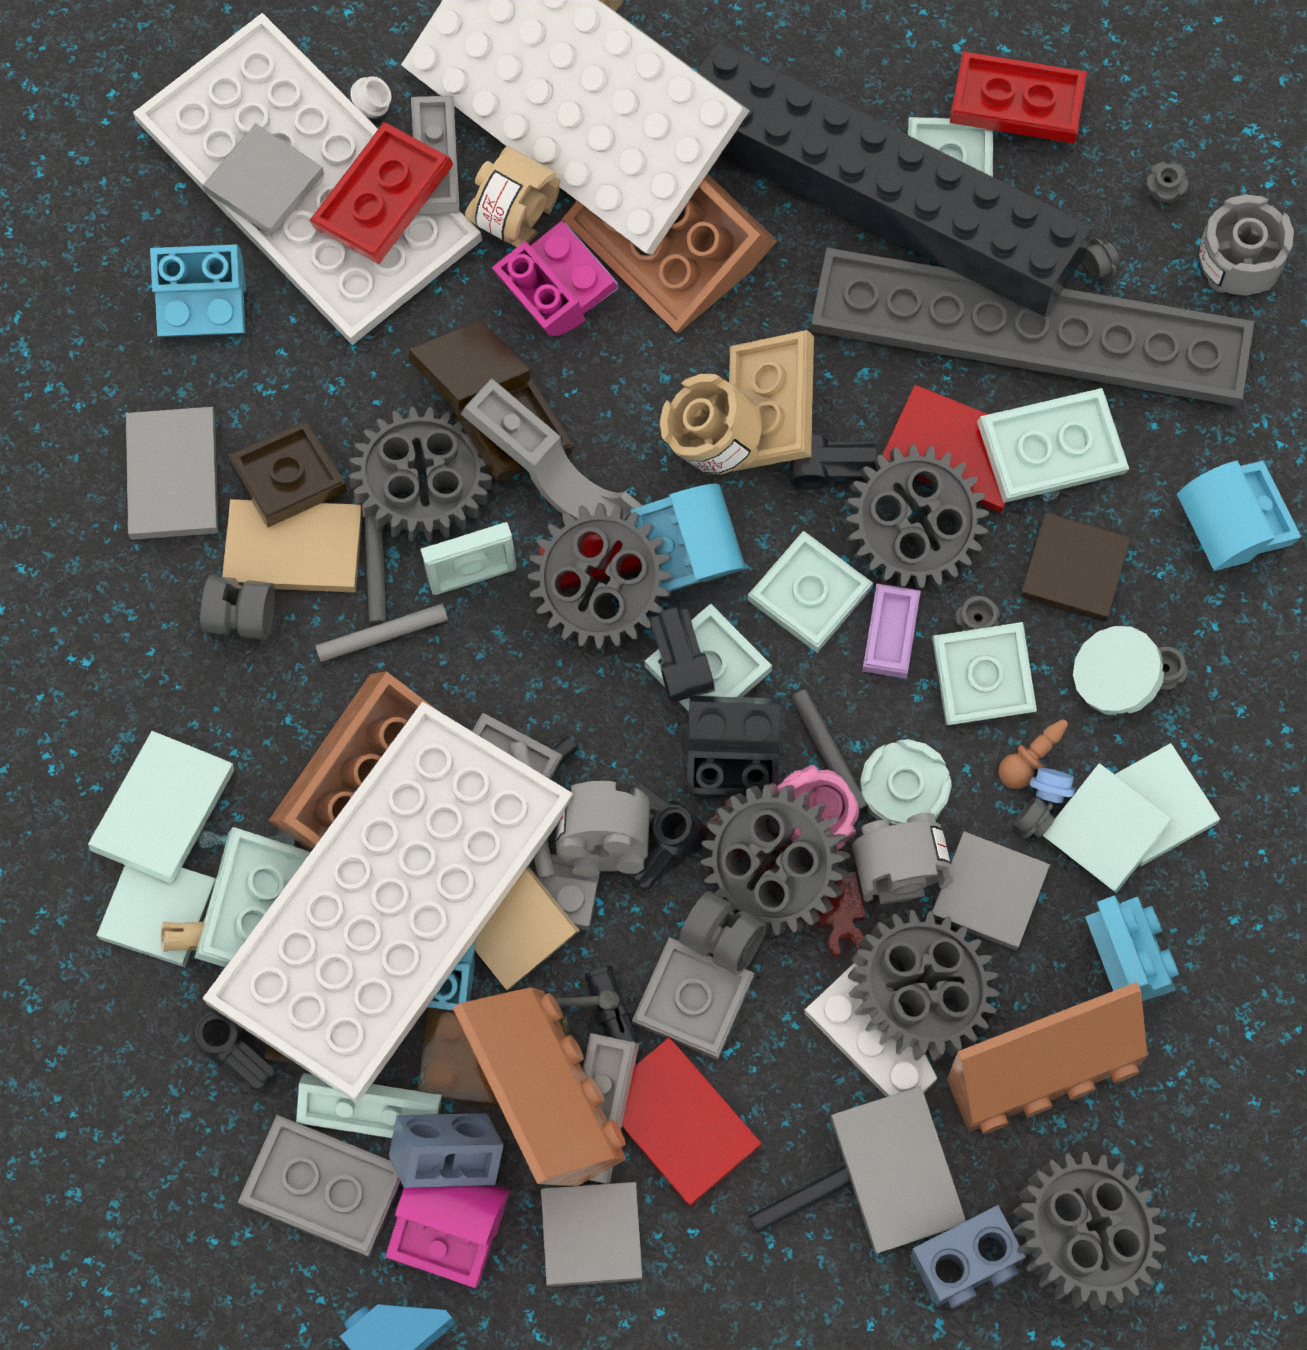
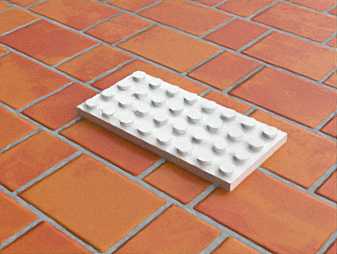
M442 0L401 64L439 95L453 96L456 108L504 145L516 149L557 172L555 177L561 180L560 188L645 253L651 255L659 246L749 112L747 108L600 0Z
M263 13L133 112L140 126L204 192L203 184L255 123L323 167L324 175L273 236L209 194L207 195L352 345L482 241L481 232L460 211L459 213L416 215L378 265L313 228L309 220L378 129Z
M422 702L205 994L203 1000L207 1005L358 1104L559 823L573 793Z

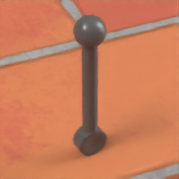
M603 991L599 996L555 998L559 1007L600 1005L603 1009L612 1010L619 1004V997L614 991Z

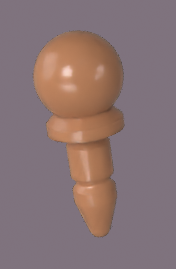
M1063 719L1048 726L1043 731V735H1039L1030 744L1029 749L1021 744L1018 747V753L1006 756L1001 761L998 769L1001 782L1011 789L1027 787L1030 784L1031 778L1035 775V770L1044 767L1039 758H1043L1053 748V744H1057L1061 740L1068 725L1067 721Z

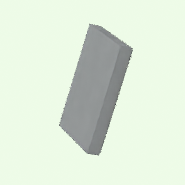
M213 407L126 413L128 535L130 539L219 533L216 430Z
M921 1086L830 1115L874 1253H880L952 1229L966 1221Z
M276 1115L238 1203L241 1206L370 1258L402 1183L390 1160Z

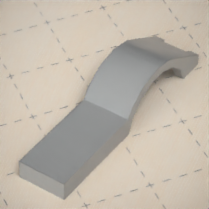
M492 378L462 411L461 415L530 473L532 481L542 496L562 514L566 512L574 520H578L579 506L583 505L588 509L590 515L594 516L597 504L602 503L605 505L607 516L611 515L616 505L623 508V520H625L629 514L631 515L630 510L642 506L626 491L620 493L608 491L589 481L567 458L561 446V436Z

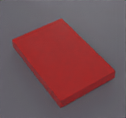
M963 51L949 123L1075 144L1087 72Z
M383 122L309 222L314 229L379 265L454 164L449 156Z
M914 385L882 456L890 463V451L897 447L905 458L908 447L912 444L916 445L919 456H923L928 447L934 446L936 460L950 452V467L954 469L964 462L966 467L961 474L963 479L975 476L978 478L970 489L972 493H985L986 497L977 502V504L1002 513L1006 505L1002 501L977 423L981 416L989 414ZM914 477L915 479H918L931 485L930 481L925 477Z
M670 1037L635 1065L622 1129L684 1202L691 1207L759 1149L762 1143Z

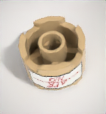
M507 146L494 164L486 161L477 173L475 183L480 187L476 197L467 207L465 217L478 227L515 247H518L524 241L529 244L538 234V231L532 227L543 211L550 215L559 194L561 180L555 177L557 172Z
M698 374L684 380L681 383L684 388L676 394L672 403L666 400L663 405L660 428L664 441L670 445L675 454L706 474L722 475L740 466L750 465L757 457V445L759 444L762 431L759 407L735 386L716 374Z

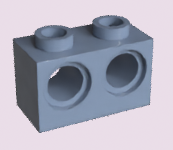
M487 1113L396 1115L389 1157L404 1188L495 1185L504 1144Z
M998 1205L914 1247L910 1253V1257L936 1307L948 1302L952 1309L976 1297L975 1287L989 1280L996 1287L1020 1274L1016 1266L1020 1265L1026 1258L1025 1254L1018 1253L1017 1249L1020 1245ZM985 1238L997 1240L1003 1248V1258L998 1261L984 1259L979 1253L978 1242ZM941 1260L954 1261L960 1267L961 1279L955 1283L943 1282L936 1274V1264Z

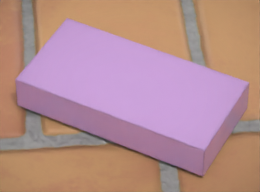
M876 584L862 672L907 679L920 590Z

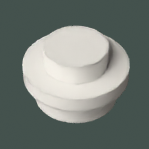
M373 76L364 77L352 85V102L366 117L379 118L387 112L392 97L389 87L383 80Z

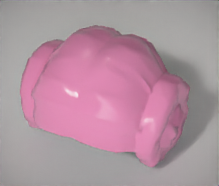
M810 765L803 770L794 771L777 786L778 793H780L784 786L794 785L795 799L803 792H811L809 803L811 807L822 802L827 804L821 816L824 820L837 817L839 820L831 828L832 834H846L847 837L836 845L837 850L842 848L845 842L856 834L853 825L859 815L858 802L843 777L834 771H819L816 766ZM799 828L795 829L794 834L790 838L792 843L801 835Z

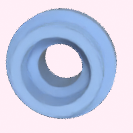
M1039 768L1037 776L1032 777L1030 781V786L1038 789L1037 797L1055 803H1063L1064 796L1073 797L1076 791L1072 787L1073 776L1053 769Z

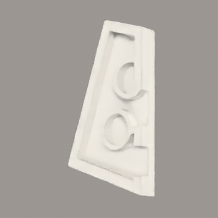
M854 963L805 1009L804 1014L886 1097L919 1086L922 1087L923 1093H925L937 1081V1077L926 1055L924 1054L919 1060H915L912 1047L909 1046L900 1055H897V1041L891 1038L884 1045L879 1044L883 1031L877 1028L867 1032L865 1028L872 1020L869 1014H855L863 1000L849 997L850 991L860 984L848 979V974L854 967H858ZM885 986V988H886L888 991H893L892 988H888V987Z

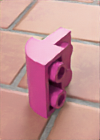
M563 221L532 245L524 241L492 267L496 275L550 336L564 334L586 321L583 314L617 288L615 281Z
M497 1185L404 1188L395 1213L397 1220L386 1258L476 1288L480 1283L492 1240L497 1235L510 1190Z

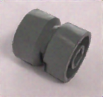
M209 575L201 602L200 622L202 631L229 635L236 629L240 637L266 640L269 636L274 617V584L246 580L241 586L236 578Z
M708 891L697 901L682 927L679 942L701 956L712 953L715 964L737 976L744 971L755 956L764 938L767 924L744 910L736 914L733 913V905L730 902Z

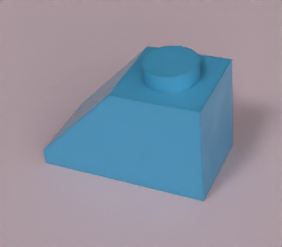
M377 1304L372 1310L365 1306L354 1313L344 1323L347 1331L340 1338L350 1350H425L456 1323L446 1310Z

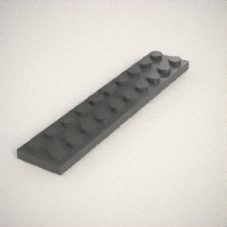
M826 248L811 322V332L1234 406H1240L1243 400L1254 321L1065 288L1046 317H1043L948 268L833 248Z

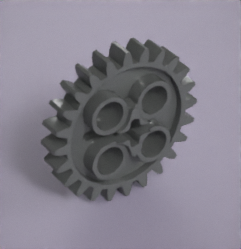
M410 407L409 418L403 419L397 411H393L392 424L389 425L379 418L376 420L378 433L365 429L363 431L364 443H355V458H350V472H352L349 475L350 488L355 489L353 491L355 504L364 503L362 505L364 518L376 514L375 528L380 529L387 523H390L392 537H396L402 529L408 530L409 541L415 539L418 531H423L429 542L432 541L433 530L439 529L447 538L450 537V525L452 523L464 530L466 528L465 515L477 519L479 513V506L477 504H487L488 492L486 490H490L492 487V476L489 475L491 472L469 436L465 434L461 423L458 421L454 425L450 424V412L446 411L440 419H435L433 408L429 407L424 417H418L415 408ZM416 441L421 444L423 471L426 478V492L429 502L427 507L422 506L420 501L418 472L415 469V451L413 443ZM439 449L449 453L441 456L431 452ZM400 454L405 456L403 459L400 460H392L388 458L390 455ZM445 487L453 489L454 492L441 494L437 490ZM406 492L411 495L404 499L393 497L395 493Z
M912 444L908 447L906 457L904 458L901 451L896 447L890 451V463L882 455H878L874 459L877 472L867 466L860 471L867 483L854 481L851 484L850 488L859 497L848 498L845 501L844 505L855 510V514L843 519V523L856 526V531L846 539L848 542L860 541L862 545L854 554L855 558L863 557L867 554L871 558L866 567L867 572L874 570L878 566L883 568L881 574L882 582H886L895 574L897 575L898 587H905L909 578H913L916 590L924 588L926 577H929L934 587L942 584V571L952 580L958 576L955 563L964 568L972 564L970 558L965 553L966 551L972 553L981 551L982 547L973 538L974 536L978 537L987 534L988 530L978 525L977 520L988 516L989 511L977 509L976 503L986 497L985 493H972L970 488L976 483L978 478L975 476L963 479L961 474L966 467L964 462L954 469L949 466L951 460L950 452L936 460L934 446L928 447L923 456H919L916 445ZM922 476L930 481L932 486L930 497H921L914 492L912 487L914 477ZM894 484L900 485V487L902 488L903 496L907 503L898 493L894 491ZM878 500H887L894 505L896 516L893 521H884L878 517L875 511V505ZM921 510L925 517L921 519L920 523L917 522L911 525L907 517L912 514V511L917 512ZM946 513L953 517L956 523V530L953 535H946L938 529V514ZM924 531L927 532L933 541L937 542L939 546L938 551H934L931 548L928 536ZM902 537H911L918 542L920 553L916 559L907 558L901 553L900 541Z
M602 503L597 504L594 516H591L588 509L583 505L579 506L578 520H574L566 512L563 513L562 517L565 527L560 529L549 524V531L553 535L552 540L547 541L538 538L536 541L545 550L543 556H530L531 561L540 565V571L528 574L529 579L540 582V587L530 592V597L544 598L545 601L536 612L540 615L553 614L547 625L549 629L554 630L562 624L565 625L562 632L564 640H570L578 632V643L582 647L588 645L591 637H594L597 649L605 648L607 637H611L616 647H622L623 633H627L634 640L640 639L636 626L642 624L652 629L651 619L648 615L651 611L657 614L665 611L656 603L658 598H669L672 596V593L661 587L662 582L674 579L672 573L662 571L661 567L670 562L672 557L667 554L658 555L657 550L664 545L665 540L661 537L649 540L654 526L651 523H647L638 529L637 525L640 515L633 512L626 520H623V508L619 505L615 506L610 516H607L605 505ZM593 534L600 535L603 540L602 552L594 558H587L583 553L582 546L584 540ZM621 541L623 546L620 552L615 555L606 568L605 573L611 577L607 585L599 583L590 598L589 606L584 612H581L579 609L580 604L596 584V579L591 576L595 568L603 570L606 567L615 543ZM630 556H637L642 563L641 573L633 580H625L621 574L622 562ZM576 573L581 580L580 590L572 597H565L560 588L561 581L565 575ZM607 595H615L620 606L618 613L611 619H603L598 609L600 601Z
M770 783L764 785L763 794L757 786L746 789V798L741 793L730 797L733 808L725 805L717 809L719 816L724 822L713 821L708 823L707 827L716 837L702 841V845L712 850L713 853L712 856L701 860V864L713 867L714 873L705 878L704 881L710 884L718 883L720 889L715 894L721 898L726 897L733 905V912L744 910L766 923V930L771 924L774 934L780 935L786 932L787 924L793 933L804 928V920L809 925H812L820 920L818 911L827 913L834 908L828 897L836 898L844 892L834 882L849 877L847 871L838 867V862L850 858V853L837 851L836 845L847 837L846 834H832L831 828L839 819L837 817L827 820L823 819L821 815L827 805L825 802L811 807L809 806L811 792H803L795 799L794 785L784 786L780 793H778L776 784ZM768 815L776 818L779 823L780 833L778 837L772 836L767 831L765 824ZM799 828L801 835L776 859L778 866L766 871L760 877L755 889H751L749 886L750 881L770 864L774 858L772 852L784 847L794 834L795 829ZM801 847H805L813 855L814 863L811 869L806 868L800 862L799 850ZM739 849H743L750 856L751 867L749 870H745L738 863L737 854ZM772 881L778 882L783 887L785 893L783 902L777 901L772 896L770 891Z
M910 910L903 921L897 914H893L886 922V925L881 922L877 923L871 930L872 935L867 934L859 943L863 950L858 949L851 958V961L858 967H854L848 974V979L860 983L850 991L849 997L863 1000L855 1014H869L872 1019L867 1024L865 1030L869 1032L880 1028L883 1031L879 1041L881 1045L887 1043L891 1038L897 1041V1055H900L908 1046L912 1047L915 1060H919L926 1053L927 1049L933 1061H937L944 1055L945 1050L951 1057H954L958 1051L962 1050V1046L965 1048L970 1047L977 1041L976 1035L981 1036L988 1029L989 1025L985 1020H989L997 1011L988 1003H992L999 996L997 990L987 987L998 977L997 973L984 971L983 968L992 959L991 956H978L975 952L981 944L980 939L967 943L964 940L967 927L963 926L956 933L950 930L951 917L949 916L940 925L935 924L933 911H928L921 922H919L915 911ZM933 954L943 957L947 962L948 968L940 966L935 961ZM889 958L900 961L905 972L896 970L891 965ZM949 979H959V980L961 981V983H960V982H947V981H948ZM885 986L888 988L900 989L898 991H888L885 988ZM943 998L951 1000L956 1005L958 1013L950 1011L944 1005ZM899 1002L909 1005L913 1010L914 1017L904 1014L899 1007Z
M1088 1152L1081 1153L1075 1160L1069 1153L1058 1159L1057 1163L1052 1159L1041 1167V1171L1038 1170L1028 1178L1030 1185L1018 1194L1025 1203L1019 1205L1013 1212L1016 1216L1025 1220V1222L1015 1227L1013 1233L1026 1237L1027 1242L1020 1246L1017 1251L1018 1253L1032 1254L1034 1259L1028 1264L1026 1269L1027 1271L1041 1269L1044 1273L1039 1282L1041 1288L1053 1282L1057 1285L1055 1290V1298L1057 1300L1070 1292L1072 1293L1073 1307H1079L1088 1299L1092 1311H1096L1104 1306L1105 1303L1112 1309L1123 1303V1299L1128 1302L1139 1295V1290L1141 1291L1152 1284L1150 1276L1162 1267L1154 1258L1166 1251V1247L1154 1241V1239L1165 1233L1166 1228L1153 1224L1152 1219L1161 1213V1209L1147 1207L1145 1202L1153 1193L1151 1190L1138 1193L1135 1189L1140 1178L1138 1175L1126 1180L1122 1177L1124 1171L1123 1163L1120 1162L1109 1170L1106 1155H1101L1091 1163ZM1096 1195L1105 1201L1107 1210L1099 1204ZM1055 1205L1064 1211L1066 1220L1058 1216ZM1113 1240L1121 1245L1124 1256L1117 1252ZM1071 1251L1076 1252L1080 1256L1083 1267L1074 1261Z

